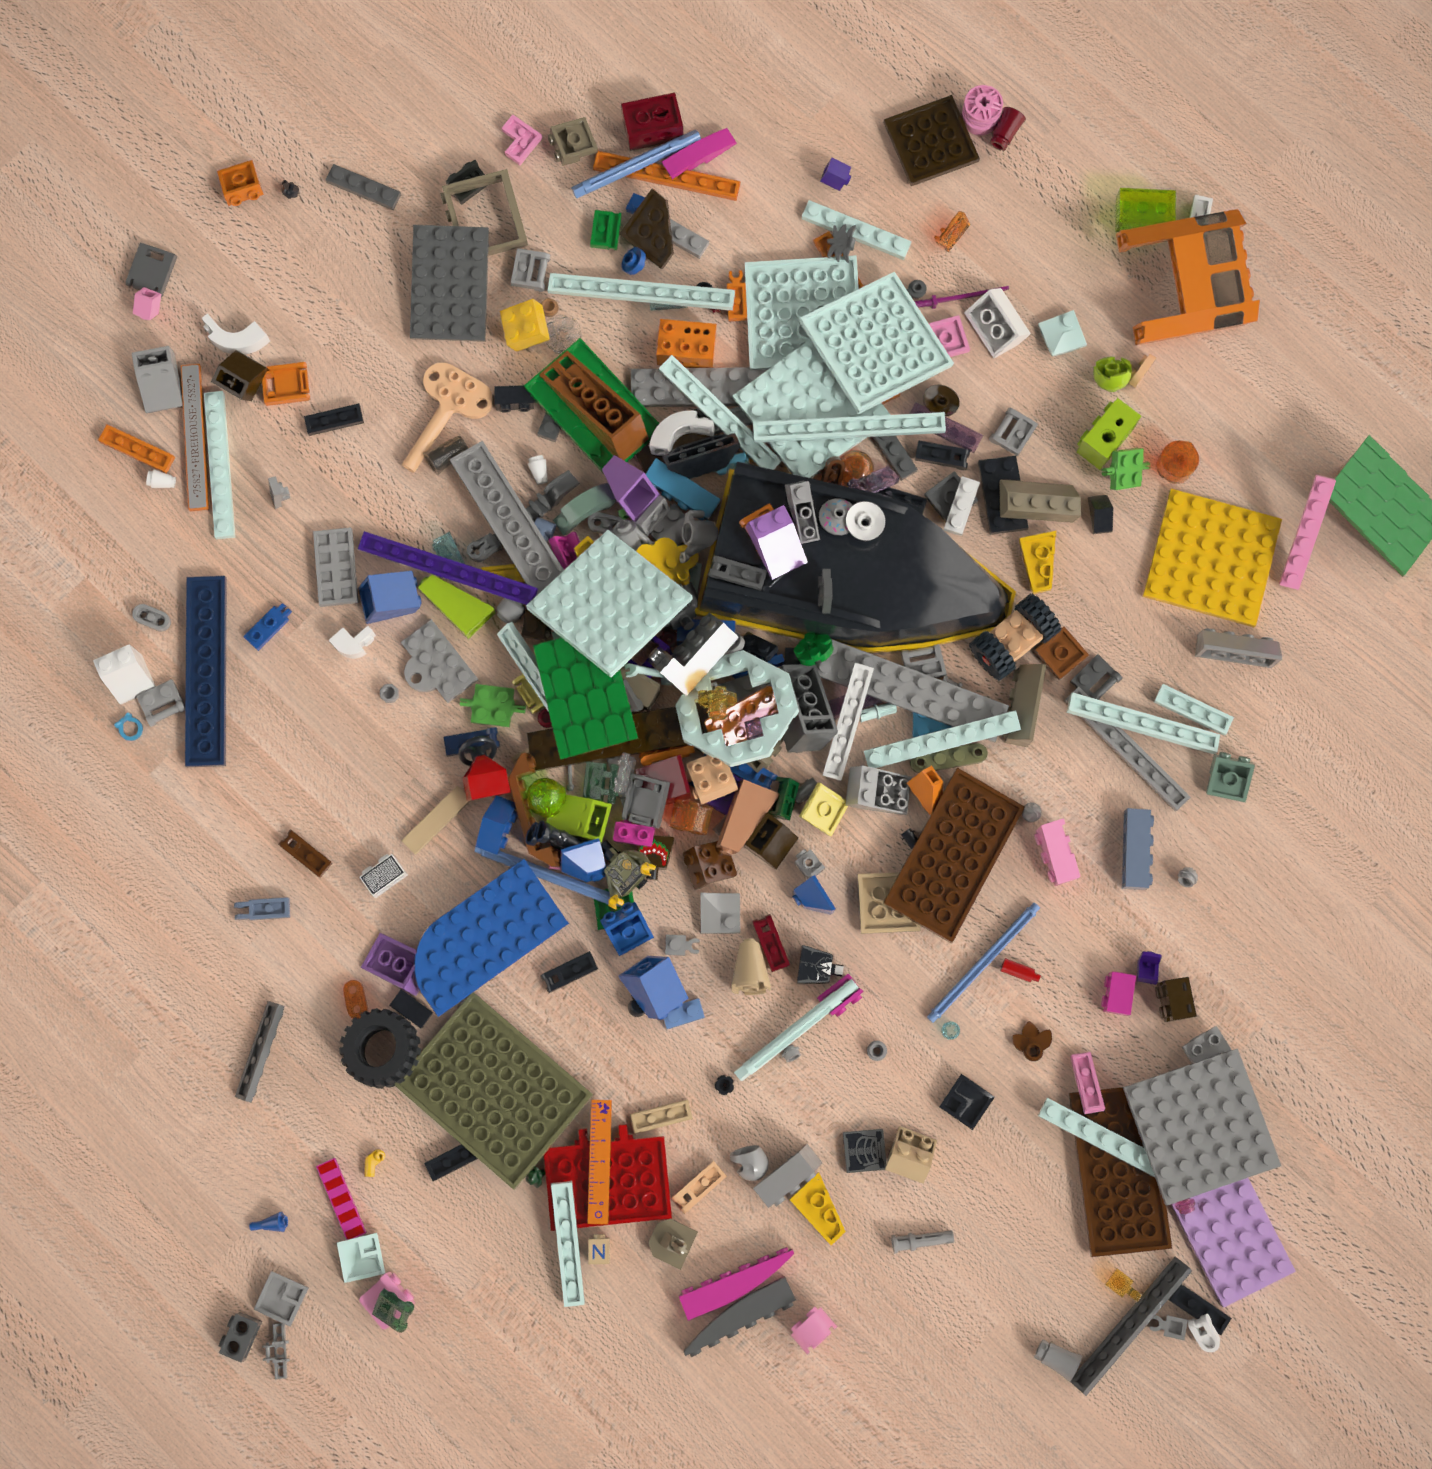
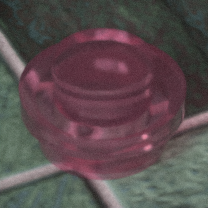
M1188 1198L1177 1202L1175 1208L1179 1210L1180 1214H1188L1195 1210L1196 1203L1194 1199Z

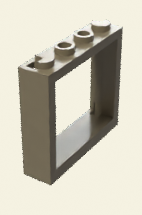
M507 169L442 186L444 192L440 193L443 204L447 203L449 209L445 211L448 222L452 221L453 226H459L451 195L503 182L519 239L489 247L488 256L528 246Z

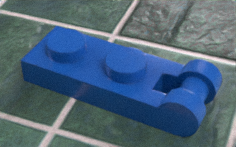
M746 763L730 767L731 772L737 777L769 790L771 789L770 785L772 782H775L776 777H778L765 768H762L757 773ZM761 774L766 777L764 782L758 780Z

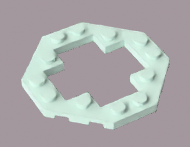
M744 650L723 655L687 696L682 694L675 704L684 742L695 746L713 758L723 761L724 764L730 767L770 757L778 740H781L789 728L788 725L799 712L789 673ZM748 671L752 687L771 682L779 713L760 718L764 736L726 746L722 729L703 734L696 702L715 698L711 680Z

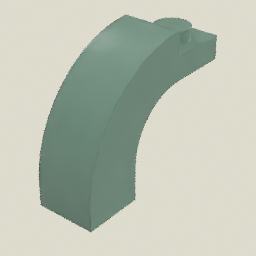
M609 483L595 486L583 492L560 509L561 513L553 521L563 535H568L588 516L598 511L609 509L617 502Z

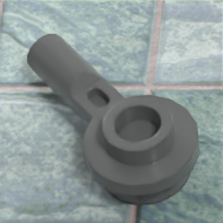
M914 280L906 290L911 298H921L926 294L927 287L923 281Z

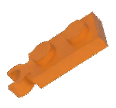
M739 270V277L737 278L732 276V271H729V281L731 283H727V289L735 290L733 311L728 310V321H747L746 283H740L743 279L742 270Z

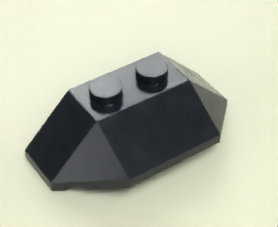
M735 433L714 435L678 446L668 454H665L663 460L668 470L689 479L697 478L726 468L741 445Z

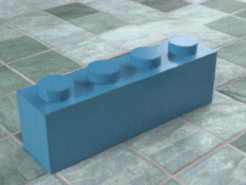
M657 458L645 474L653 486L662 492L661 495L669 501L671 499L678 502L677 506L685 511L688 509L704 511V517L697 518L703 521L705 519L708 521L720 503V498L687 477L668 470L666 464Z

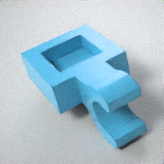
M745 452L736 454L728 466L717 471L719 475L726 474L729 468L735 469L737 462L750 464L749 457Z

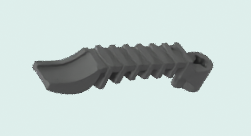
M569 470L551 481L544 489L545 494H536L538 499L535 502L529 501L530 506L526 508V511L534 523L538 517H544L545 513L551 511L566 494L580 484ZM489 533L479 540L471 542L467 546V554L474 562L480 563L491 554L502 550L503 546L495 533L493 535ZM476 549L480 552L478 555L474 552Z

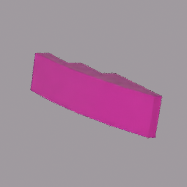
M725 128L694 142L665 159L662 163L671 178L674 179L687 169L691 171L703 162L707 164L736 145L737 142L728 128Z

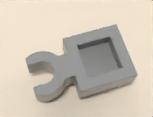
M666 935L665 955L685 956V950H689L692 954H698L699 950H694L691 946L693 943H700V940L694 938L686 941V935Z
M1157 1315L1152 1318L1159 1321V1326H1150V1330L1159 1331L1163 1329L1164 1336L1185 1340L1187 1319L1167 1315L1166 1321H1163Z

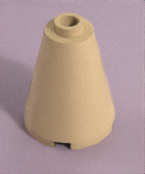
M752 938L744 939V942L739 945L731 991L735 994H739V991H744V995L765 994L766 989L771 991V984L760 944Z

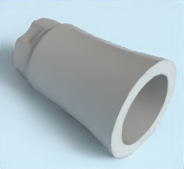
M1042 1339L1034 1358L1070 1382L1079 1367L1082 1355L1070 1352Z

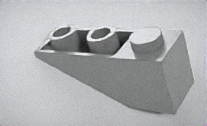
M809 481L786 484L788 505L800 543L820 540Z

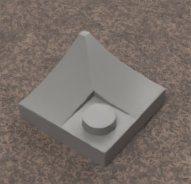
M700 893L701 934H740V893Z
M271 1271L254 1310L291 1327L309 1287Z

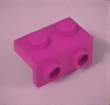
M571 532L567 536H553L549 539L552 552L555 554L563 570H565L577 559L574 548L580 543L577 533Z
M621 820V822H615L613 841L651 847L655 828L641 824H632L628 820Z
M850 974L845 975L817 997L819 1002L837 991L850 979L853 980ZM859 987V989L842 1001L843 1003L832 1010L829 1015L831 1017L834 1014L837 1017L847 1010L845 1008L847 1004L851 1002L854 1005L862 999L860 994L864 991Z

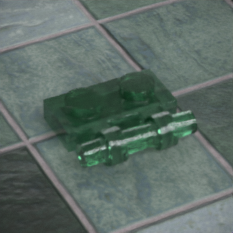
M586 762L583 798L603 802L604 795H608L607 803L615 804L616 796H618V790H616L617 779H620V773H618L619 765L611 764V770L608 772L606 771V763ZM606 777L610 778L609 789H605Z

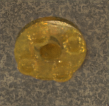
M717 686L715 690L698 691V703L708 707L709 719L722 721L728 716L727 707L737 703V694L727 691V688L724 686Z

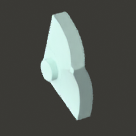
M1074 310L1038 323L1042 337L1052 357L1087 346Z
M377 1233L336 1242L344 1283L385 1274Z

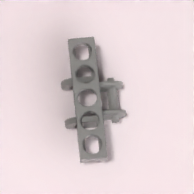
M283 1323L273 1324V1342L270 1345L269 1342H266V1345L262 1346L266 1351V1358L263 1361L270 1363V1360H273L275 1379L287 1378V1362L290 1361L286 1354V1344L289 1343V1340H286L285 1324ZM277 1326H281V1334L276 1332ZM281 1336L282 1341H277V1337ZM270 1347H274L275 1357H270ZM278 1347H282L284 1349V1353L282 1355H279L277 1353ZM279 1368H283V1376L278 1375Z

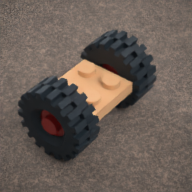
M1030 593L1015 605V611L990 632L984 631L969 643V648L974 654L975 659L979 661L978 663L984 667L985 671H988L990 676H993L998 681L1011 673L1016 668L1015 661L1038 642L1047 643L1062 629L1054 612L1037 595L1035 596Z

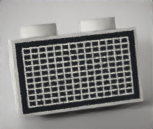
M386 854L381 857L377 865L367 867L362 871L363 875L359 877L375 898L408 876L393 854Z

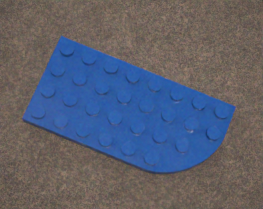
M525 859L519 861L435 920L423 933L415 953V979L421 994L437 1017L569 924Z

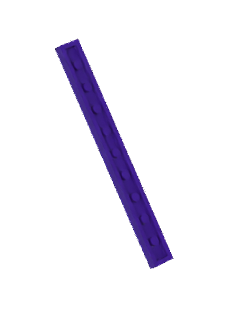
M365 531L358 547L360 551L524 605L531 602L538 592L536 587Z

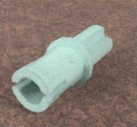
M890 703L879 706L875 704L874 707L862 710L859 721L862 723L875 718L879 720L882 716L896 713L897 707Z

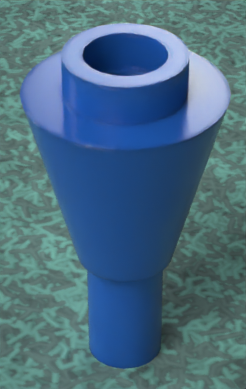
M279 1212L262 1221L251 1222L249 1227L251 1231L263 1229L284 1232L286 1227H288V1218L283 1212Z

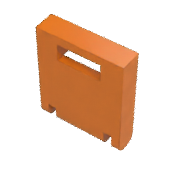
M306 362L267 366L268 369L262 379L264 403L266 406L310 400ZM274 378L275 392L268 391L267 379Z

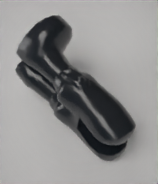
M543 820L539 823H533L527 831L525 838L526 844L530 846H535L538 842L546 843L548 841L552 847L560 851L584 843L583 840L572 836L565 830H558Z

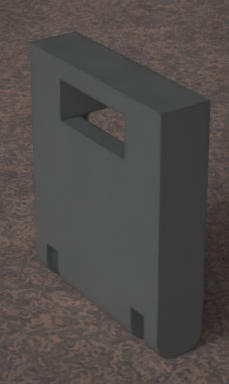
M140 242L126 279V285L132 286L137 290L145 287L155 292L157 291L163 297L177 256L171 252ZM151 252L163 255V261L151 258Z
M632 773L622 819H629L630 822L648 827L653 826V828L659 829L670 782ZM643 780L655 783L654 790L642 788Z

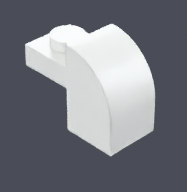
M367 626L353 638L342 628L329 641L341 655L356 659L367 654L362 647L370 645L376 635Z

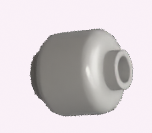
M504 598L497 606V616L506 624L510 622L516 623L525 613V608L521 603Z

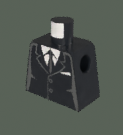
M802 945L797 984H829L831 975L842 977L844 965L833 964V954Z

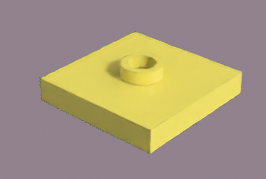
M817 783L799 817L826 835L832 836L848 806H845L846 800L823 784Z

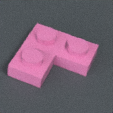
M514 115L502 127V132L514 139L513 143L505 151V155L518 165H521L541 141L542 135Z

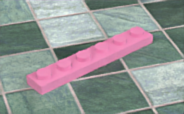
M1315 475L1279 582L1281 586L1297 590L1300 588L1336 480L1333 478Z

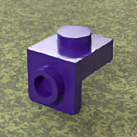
M1143 951L1137 963V982L1157 985L1159 963L1162 959L1161 954L1151 951Z

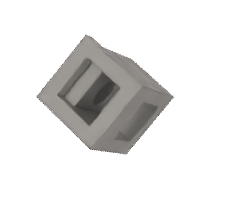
M804 849L796 855L797 860L795 864L807 880L825 870V866L811 849L808 852ZM811 860L813 865L807 866L805 861Z

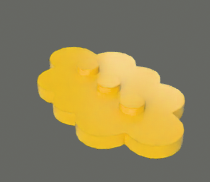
M666 537L658 539L653 546L643 544L636 550L637 553L677 584L681 583L682 585L684 583L678 579L677 574L679 573L682 579L686 578L685 570L689 572L690 569L695 567L699 558L698 553H696L687 562L680 563V554L686 550L688 545L685 544L677 547L672 539Z

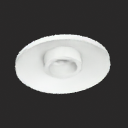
M860 502L852 506L848 511L846 526L855 538L872 540L882 533L885 527V516L877 505L870 502ZM863 520L867 521V522H868V525H867V526H863V525L861 524V521H863Z

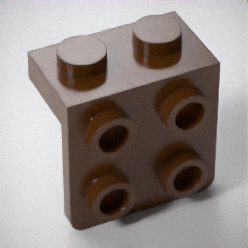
M718 841L694 846L683 852L684 863L687 865L694 890L701 889L710 883L737 876L732 856L725 855L720 852L721 849L716 848Z

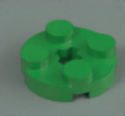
M806 633L804 639L794 648V653L802 665H816V661L821 660L823 662L831 656L834 650L833 642L829 635Z

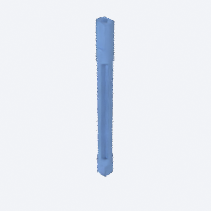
M695 129L571 187L572 192L576 198H579L668 157L700 140L699 132Z

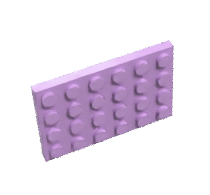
M1248 1178L1171 1204L1223 1308L1296 1272Z

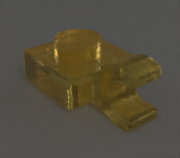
M1118 1268L1114 1270L1105 1283L1109 1289L1121 1298H1123L1125 1293L1137 1302L1142 1297V1294L1131 1287L1134 1281Z

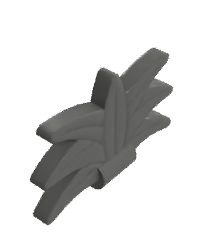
M846 224L839 231H837L836 225L833 226V238L827 239V243L831 245L827 255L828 259L835 254V258L839 262L843 253L845 261L849 263V253L854 250L856 240L853 238L856 225L852 226L847 233Z

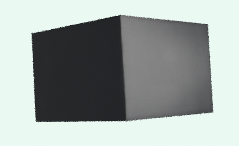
M1108 495L1088 497L1093 534L1113 532L1114 507Z

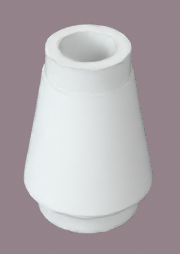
M543 455L529 458L528 466L537 485L547 483L546 459H544Z
M155 469L148 471L147 486H151V488H175L176 477Z

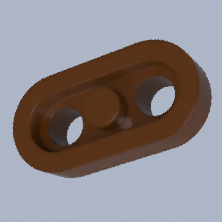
M833 456L826 461L821 481L828 482L832 480L831 483L841 485L845 464L840 457Z

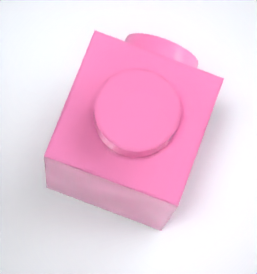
M145 287L135 293L133 314L140 316L144 320L154 318L159 314L161 294Z

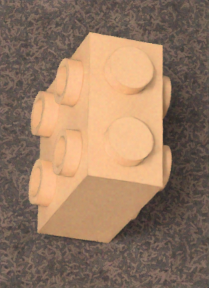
M706 755L686 763L688 768L685 771L688 782L693 781L695 787L691 788L695 799H700L701 804L738 790L730 767L724 764L723 761Z

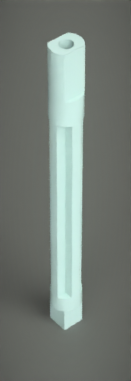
M850 979L743 1063L734 1072L739 1080L743 1081L749 1075L755 1073L843 1003L842 1001L859 989L857 984Z

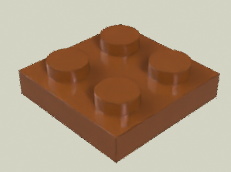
M1065 626L1047 643L1041 644L1034 650L1036 655L1058 680L1062 679L1089 656Z

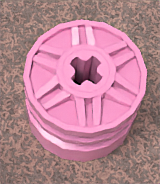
M987 85L976 86L967 93L961 116L970 133L981 136L994 131L999 122L1003 107L1001 94L992 86Z

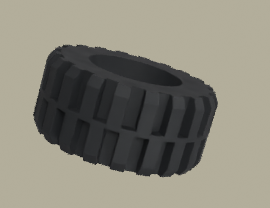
M376 1008L372 1009L370 1013L367 1011L360 1014L361 1018L355 1017L351 1020L353 1023L351 1027L346 1026L344 1030L347 1032L345 1037L341 1036L340 1042L343 1043V1047L339 1048V1054L344 1057L341 1059L342 1065L347 1067L346 1072L353 1076L355 1080L370 1087L383 1089L385 1086L388 1088L394 1087L396 1082L401 1084L405 1081V1075L410 1076L413 1073L411 1070L412 1066H417L419 1062L416 1060V1056L421 1055V1049L418 1048V1044L421 1042L420 1037L416 1036L417 1030L406 1018L388 1009L380 1010ZM383 1030L390 1031L396 1040L394 1055L382 1066L373 1067L369 1065L365 1057L367 1042L377 1032Z

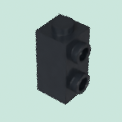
M524 385L494 386L495 407L497 411L502 413H508L511 410L528 412L533 410L534 403H537L525 389Z

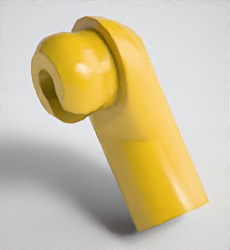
M374 1150L365 1158L364 1177H375V1166L385 1159V1153L382 1150Z

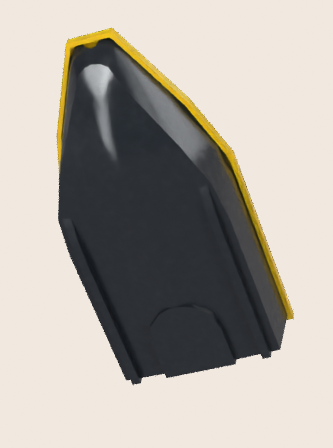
M737 462L735 469L729 470L716 523L718 538L710 548L698 596V607L695 609L696 615L701 617L711 613L719 620L736 621V625L801 640L804 639L806 633L829 635L832 640L861 651L880 653L905 649L914 650L936 644L942 645L976 637L984 631L990 632L1011 615L1016 591L968 554L942 528L906 503L864 490ZM809 481L820 540L801 544L807 560L806 564L787 572L770 588L768 593L726 580L712 578L708 575L714 565L712 562L714 556L767 570L756 551L757 549L751 537L739 522L770 503L774 510L784 505L794 524L788 505L785 485ZM835 498L844 499L853 506L860 502H870L877 505L884 513L885 527L882 533L872 540L857 539L850 532L844 535H833L821 526L819 511L823 504ZM836 512V515L842 516V513ZM863 520L861 524L867 526L868 522ZM721 566L720 571L725 572L727 567ZM822 569H831L832 603L830 613H822V606H818V576H822ZM768 571L763 586L768 585L772 581Z

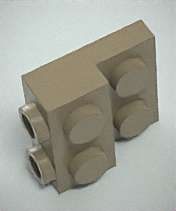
M585 117L550 127L548 140L551 146H555L556 151H554L556 161H561L562 166L579 162L580 157L598 153V147Z

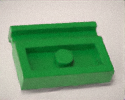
M595 210L590 242L591 248L618 249L622 213Z

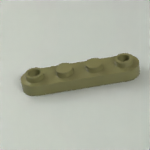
M980 743L958 746L912 758L910 766L914 772L920 773L931 765L935 771L982 763L987 758L988 751ZM975 750H980L981 755H975ZM917 760H923L924 765H918Z

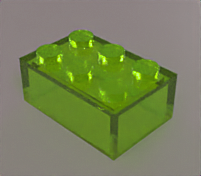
M1120 188L1116 195L1115 232L1176 220V190Z

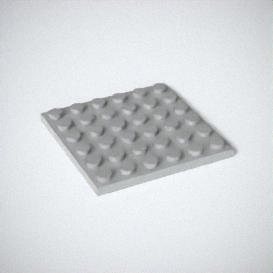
M1238 1049L1123 1087L1166 1206L1281 1166Z

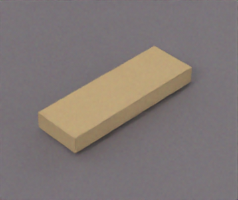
M688 1099L630 1114L634 1134L693 1119Z

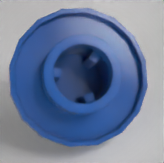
M638 247L630 249L623 257L622 270L629 275H635L645 266V252Z

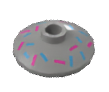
M835 498L828 500L819 511L821 526L833 535L849 533L846 526V516L853 505L844 499ZM836 512H841L842 516H837Z

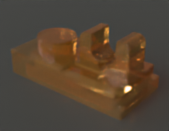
M958 211L947 228L940 229L942 234L934 236L936 243L943 245L946 252L953 248L969 228L970 223L966 214Z

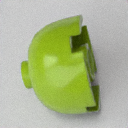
M1112 356L1098 360L1096 366L1093 367L1095 382L1106 391L1116 392L1124 388L1130 381L1132 365L1125 358L1121 357L1120 361L1115 360V357Z

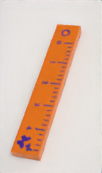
M591 1100L588 1224H608L612 1100Z

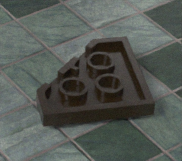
M652 188L619 235L634 247L643 250L646 257L660 269H664L674 255L668 200Z

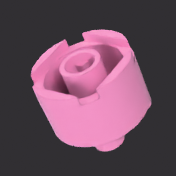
M814 1307L806 1314L808 1317L803 1323L799 1321L791 1328L793 1332L791 1337L807 1355L810 1353L808 1350L810 1346L815 1349L831 1334L829 1330L831 1327L834 1330L838 1327L822 1308L817 1309Z

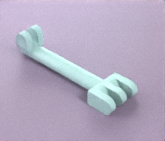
M634 664L624 665L625 670L630 669L629 672L625 673L626 677H633L639 673L660 677L661 685H673L654 668Z

